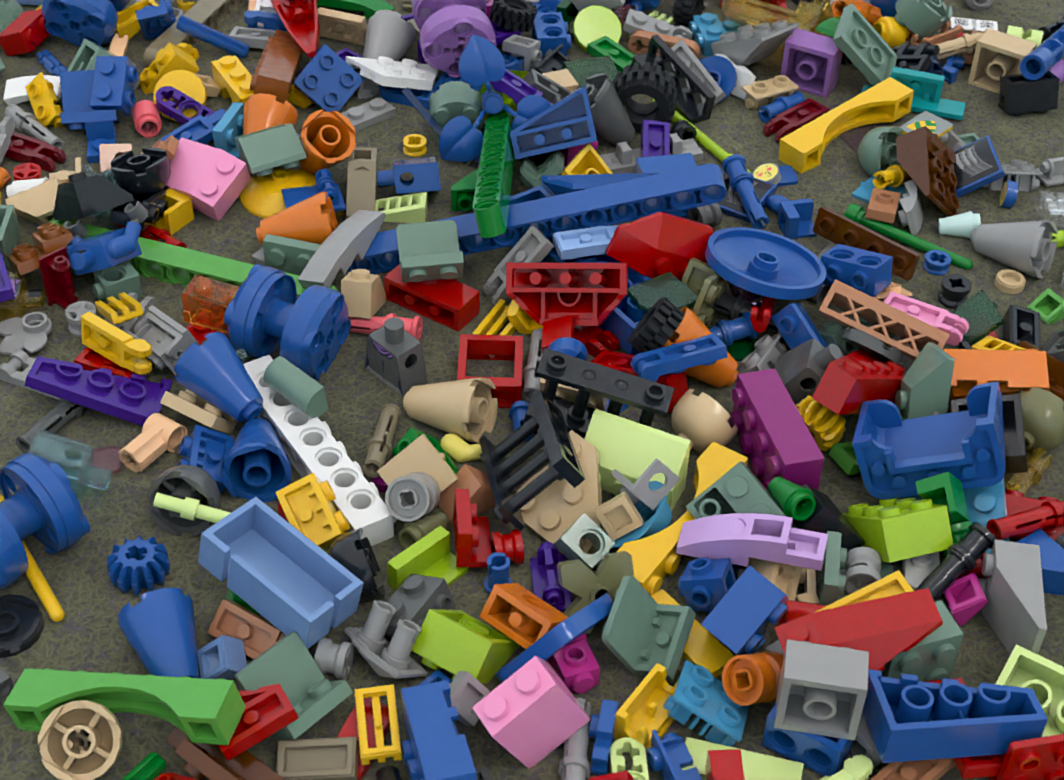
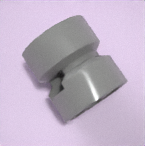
M413 472L395 479L388 486L385 493V503L388 511L394 518L407 522H412L430 514L437 508L440 501V488L437 481L431 475L424 472Z

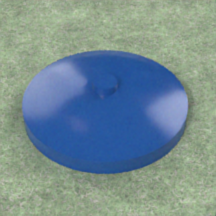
M746 227L721 229L709 237L705 249L707 263L719 276L744 290L770 298L784 300L810 298L821 291L826 278V268L813 252L789 238L769 231Z

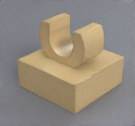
M626 491L597 506L594 510L595 515L613 541L643 525L644 520Z

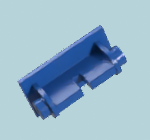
M652 730L651 747L646 750L651 770L653 772L659 771L663 780H702L697 767L683 771L681 769L693 765V759L683 738L677 736L675 732H670L660 740L657 731Z

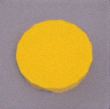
M173 70L163 75L156 83L153 91L155 104L156 92L162 87L171 86L206 106L207 90L203 82L194 73L186 70ZM187 109L183 112L186 117L190 118L198 114L193 109ZM159 111V113L162 116H164L167 120L177 122L176 120Z

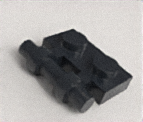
M903 43L900 46H894L892 49L898 55L895 67L927 72L932 63L930 57L938 55L940 52L938 45H931L930 43H920L919 46Z

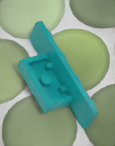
M893 67L891 78L914 90L911 111L919 113L928 111L936 116L962 120L966 103L940 98L945 76ZM864 84L861 93L873 86Z

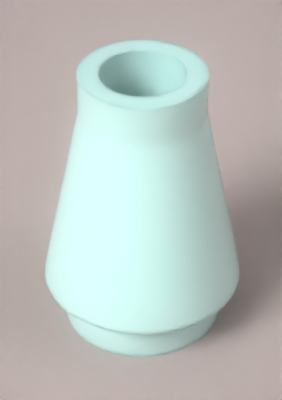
M972 211L946 218H938L939 235L971 239L973 230L978 229L981 225L980 213L973 214Z

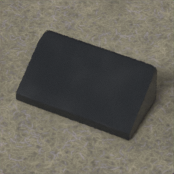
M1010 304L1003 317V341L1017 346L1020 341H1027L1040 349V313Z

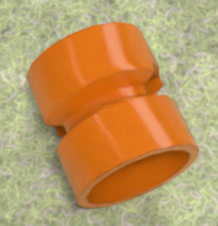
M776 651L736 655L729 659L722 673V685L726 695L732 702L740 706L776 701L784 655Z

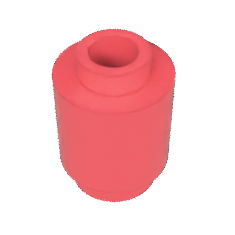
M141 100L134 105L132 117L136 131L147 138L156 136L162 128V121L156 104L150 100Z

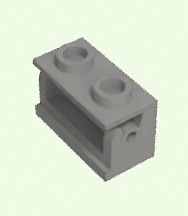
M151 305L148 308L149 311L135 325L133 331L136 334H133L128 329L125 332L131 335L133 339H143L151 345L152 353L147 358L152 361L156 368L160 371L166 368L176 375L174 367L180 356L194 342L199 346L200 344L185 327Z

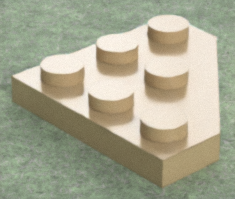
M572 430L569 434L585 480L574 488L565 478L562 481L557 479L520 509L524 524L545 541L553 543V545L583 513L603 530L599 519L594 513L595 508L602 504L598 466H600V455L595 446ZM548 465L525 482L516 494L549 468ZM580 538L579 545L581 550L586 554H593L595 550L593 542L587 538Z

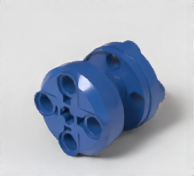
M44 0L42 3V14L46 20L44 24L45 29L53 36L61 37L74 45L81 46L84 39H87L102 47L112 39L118 23L117 13L123 10L130 0Z
M255 264L251 268L248 277L240 285L234 299L229 303L224 315V323L228 327V335L234 350L252 358H261L271 355L280 345L281 357H284L311 378L320 380L319 376L323 372L326 373L329 366L334 361L350 331L351 321L348 319V308L344 295L325 286L312 285L296 300L297 289L292 276L270 266Z
M29 453L21 454L0 469V489L5 499L0 503V589H4L17 581L28 570V559L21 542L25 538L33 535L46 547L44 550L47 553L56 554L81 540L82 536L90 532L88 520L83 514L80 503L71 488L69 478L64 470L55 462L50 463L43 457Z

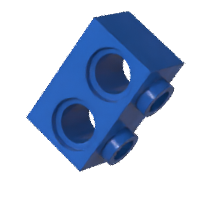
M561 12L536 13L531 33L533 39L541 41L540 50L542 51V58L549 49L554 51L560 44L563 45L560 52L567 56V49H571V35L568 34V23L563 22Z
M837 244L821 255V261L826 268L824 285L832 286L836 279L872 297H875L891 285L893 256Z
M775 703L767 716L762 746L793 761L804 763L805 767L823 776L831 777L839 772L850 753L853 740L774 728Z

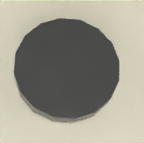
M847 326L841 335V339L857 349L865 350L882 361H891L899 364L903 356L902 352L897 348H885L886 345L881 342L882 340L859 329H852Z

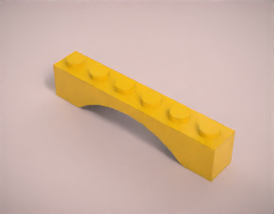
M891 77L885 79L781 138L778 159L790 165L801 174L820 165L821 156L825 148L840 134L867 124L894 122L910 113L914 90Z
M712 442L696 460L693 482L696 493L694 499L739 462H744L747 465L748 457ZM688 509L676 522L662 531L639 540L625 542L617 551H626L632 555L633 576L650 596L660 590L665 575L667 573L673 575L680 564L682 554L676 553V547L684 522L695 519Z

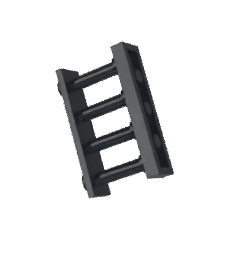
M547 348L543 351L535 375L536 377L546 379L543 393L561 410L568 431H574L583 439H585L592 415L596 410L587 407L591 394L610 399L606 412L616 416L620 415L623 404L642 409L637 423L651 427L655 414L666 417L674 391L673 387ZM558 384L578 389L574 403L555 397ZM531 400L525 414L524 423L533 417L531 413L534 412Z
M541 390L530 398L534 412L531 413L533 417L497 446L493 445L485 436L479 439L482 449L480 457L486 465L496 504L494 511L503 523L508 524L510 522L519 531L525 528L520 509L557 479L562 481L565 478L574 488L585 480L563 414ZM534 432H538L534 437H532L529 441H527L509 457H505L508 453H510L513 449L520 445ZM543 448L542 452L511 476L510 473L539 449ZM548 465L549 468L516 494L515 490Z

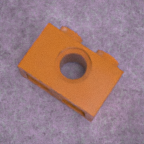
M518 583L495 584L479 616L525 649L529 648L555 626L568 618V616Z

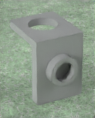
M657 458L634 484L616 469L611 473L623 485L619 490L621 493L626 491L634 504L641 500L651 510L656 508L680 480L675 473ZM657 473H663L665 475L663 486L658 490H650L649 480Z

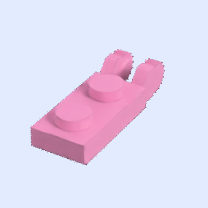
M891 291L884 300V303L950 334L945 343L950 344V346H958L959 342L963 340V335L969 329L970 324L963 317L960 318L958 315L949 313L948 310Z

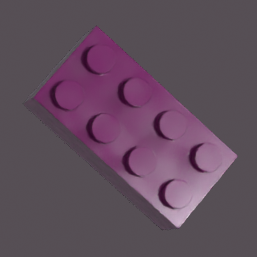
M776 369L738 374L736 388L732 390L733 410L732 413H729L731 417L728 421L731 428L735 424L738 428L740 448L742 453L748 454L751 459L752 473L756 477H760L767 491L769 483L776 477H783L802 487L808 484L818 490L824 457Z

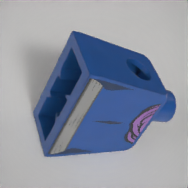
M437 156L394 161L392 170L377 171L378 187L395 186L396 194L441 190ZM409 172L413 175V178L405 181L401 178V174Z

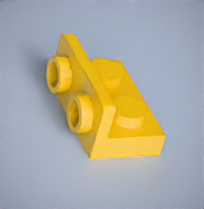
M314 473L275 492L288 522L321 549L329 546L337 537L345 534L350 529L344 513L341 510L336 512L332 501L336 499V495L328 480L322 482Z

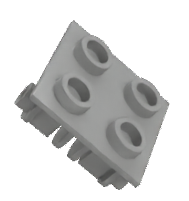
M1012 159L1010 164L1001 163L1006 176L983 186V188H988L989 191H1001L1004 182L1011 180L1018 183V191L1033 192L1034 189H1039L1040 184L1039 179H1036V175H1043V172L1036 169L1034 164H1027L1028 161Z

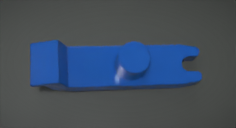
M957 54L948 57L946 65L943 67L944 73L942 75L945 76L944 81L952 84L957 80L958 71L963 69L965 58L957 57Z

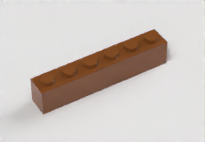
M276 30L273 37L269 36L250 84V90L254 91V94L263 93L277 96L276 101L284 104L285 100L288 101L303 52L295 44L289 32Z

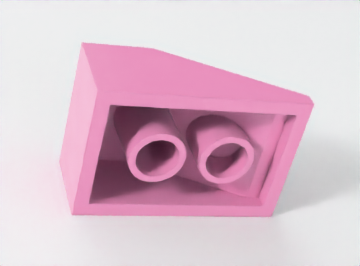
M181 137L175 156L169 161L171 173L168 183L162 190L166 191L171 188L191 197L194 209L219 221L250 182L251 177L247 164L222 149Z

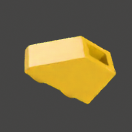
M168 42L164 48L158 51L151 65L140 74L139 84L143 93H153L156 83L160 78L173 70H186L196 74L200 69L194 58Z

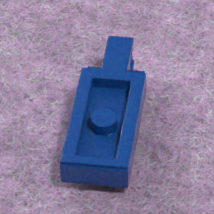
M221 108L210 116L203 117L200 114L164 136L161 140L164 141L170 135H173L178 141L182 137L206 144L213 140L212 130L226 112Z

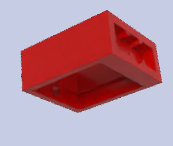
M460 334L457 380L477 378L475 376H466L467 359L514 361V378H482L490 379L494 383L496 389H491L492 398H497L498 408H511L513 403L521 401L523 336Z

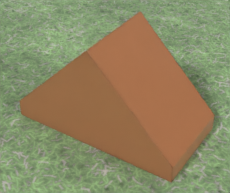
M464 464L456 474L459 479L440 493V501L438 503L439 509L449 518L450 524H453L455 489H469L470 503H476L477 514L494 508L496 504L488 473Z

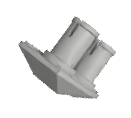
M374 600L364 628L361 626L345 628L344 632L378 676L399 679L427 675L426 670L409 656L417 636L421 632V627L410 620L403 619L402 621L399 619L391 642L385 639L384 635L396 612L395 607L381 600H378V602Z

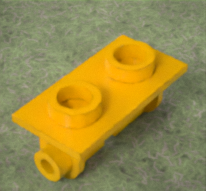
M40 72L25 87L38 122L46 128L49 125H54V128L64 126L61 124L60 113L62 111L59 105H55L58 100L53 89L54 86Z

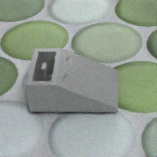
M786 20L772 23L771 26L769 22L755 25L754 28L752 24L737 28V33L728 32L719 36L720 40L711 43L713 55H726L735 65L746 67L771 56L799 26L798 22L787 24Z

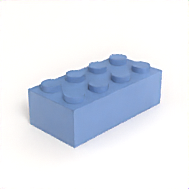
M254 497L201 533L198 563L221 582L227 578V587L283 634L287 635L291 632H296L307 650L329 633L330 626L335 629L358 609L363 582L257 497Z

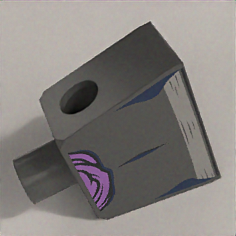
M389 318L385 321L383 327L369 334L364 365L368 371L402 397L409 392L411 387L428 383L422 344L404 330V322L401 319Z

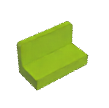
M441 525L387 562L388 585L395 591L410 574L443 578L449 586L468 572V567H456V556L450 552V532Z

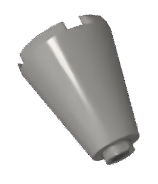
M379 10L375 12L367 23L363 58L378 59L379 56L393 59V61H399L415 42L416 30L409 20L407 23L401 18L402 14L395 11Z
M1048 220L981 224L978 229H974L972 232L971 245L974 246L975 252L1033 278L1042 279L1043 276L1040 272L1042 270L1048 272L1054 259L1057 242H1052L1051 240L1052 233L1057 234V227L1054 222Z

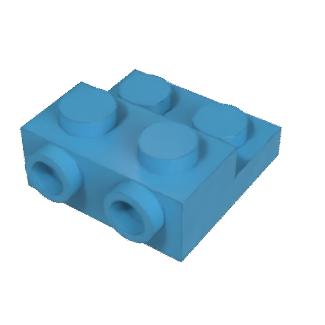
M712 13L695 15L692 21L689 22L692 36H694L695 42L700 46L704 56H713L711 43L720 40V35L728 32H734L735 34L738 32L737 28L741 27L740 22L735 20L720 22L717 14Z

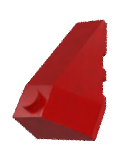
M929 588L809 613L774 628L783 653H785L787 639L841 648L847 647L869 652L868 669L882 672L886 669L885 664L901 652H908L944 623Z

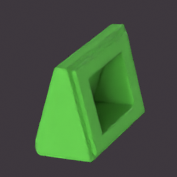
M1047 288L1026 307L1029 310L1039 312L1040 319L1047 325L1064 318V299L1050 288Z

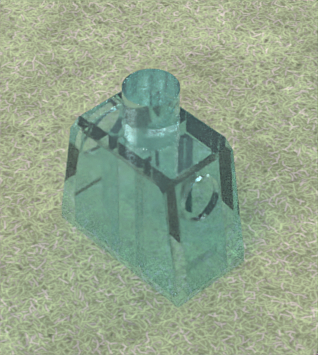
M38 430L28 453L43 457L50 463H57L69 478L71 488L79 502H83L89 487L102 490L108 489L112 471L93 466L94 449L91 446L44 430Z

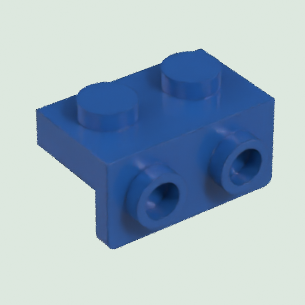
M96 56L90 106L93 110L116 109L120 110L124 116H130L131 107L135 105V94L133 91L134 83L138 81V69L128 56Z
M800 302L787 305L771 317V320L790 349L810 339H816L824 347L828 346Z

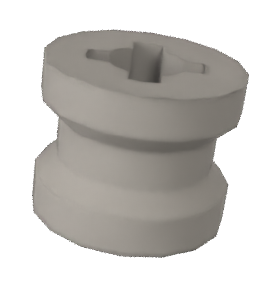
M78 301L66 308L65 316L69 322L68 331L74 337L82 338L81 315L89 311L97 315V308L93 303Z
M324 637L320 639L314 661L323 675L327 673L334 674L337 679L346 680L353 663L354 645L351 642L335 644L331 639Z

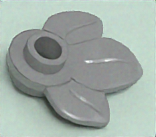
M31 312L23 318L13 317L0 322V335L5 337L0 344V354L11 355L18 349L25 350L31 354L41 350L47 344V335L53 329L51 320L42 312Z

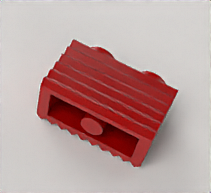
M42 8L35 9L34 11L31 10L30 12L27 11L26 13L23 12L0 33V45L7 56L32 53L38 45H41L43 40H46L51 35L45 29L44 24L46 20L43 17Z

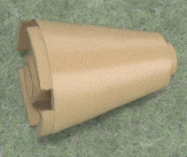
M477 377L413 386L404 396L403 407L407 415L412 419L444 432L454 433L471 443H480L479 439L484 431L491 433L494 428L498 400L497 398H492L491 389H496L494 383L490 379Z

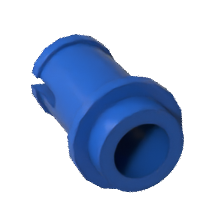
M516 401L509 409V417L513 423V432L524 424L525 414L529 406L527 401ZM534 433L531 436H529L526 439V441H529L532 437H534Z
M501 552L493 553L487 558L488 568L487 577L484 580V589L489 594L495 584L512 583V579L509 576L510 558H505L506 554Z

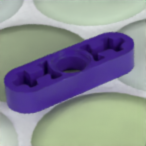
M165 86L156 92V106L158 110L182 125L200 114L205 117L215 113L174 87ZM187 109H193L198 114L190 118L186 117L183 112Z

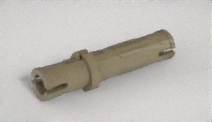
M386 404L382 407L383 409L380 411V417L373 437L367 442L365 448L366 458L362 465V471L368 477H380L377 471L391 457L393 451L391 443L399 418L401 417L400 408L394 404Z

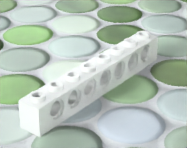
M266 355L243 364L263 398L261 406L263 409L257 418L265 419L272 424L290 463L301 478L314 473L322 482L328 480L336 495V499L332 501L336 512L341 510L350 525V529L346 533L362 528L363 534L361 539L367 537L371 546L394 537V523L397 519L388 511L386 504L379 496L375 484L365 479L360 465L356 461L352 462L348 457L343 443L334 439L328 424L325 421L321 422L318 417H309L265 384L264 373L268 365L273 361L271 356Z

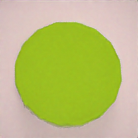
M592 5L582 9L576 16L572 26L574 40L585 52H587L589 43L604 36L609 37L618 44L622 34L621 23L617 15L603 6Z

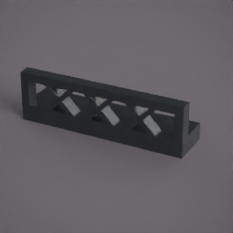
M658 35L651 36L648 52L634 56L631 65L633 66L636 62H640V65L650 62L653 67L656 65L661 66L662 72L667 70L670 73V78H674L676 83L677 97L675 110L692 124L710 119L716 98L714 93ZM657 49L660 51L661 58L656 54ZM671 63L674 65L675 73L673 72ZM686 79L689 82L690 89L687 87ZM700 94L705 98L704 104L702 103Z

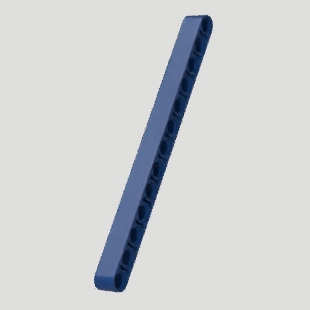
M704 164L509 205L507 230L503 234L492 238L480 237L474 213L436 221H455L459 249L463 251L464 256L516 245L531 226L539 229L546 238H551L555 232L609 226L634 221L658 212L672 213L715 204L725 198L727 191L721 168L716 164ZM396 229L378 232L363 260H353L349 267L350 272L354 269H366L370 271V274L391 271L397 267L400 262Z

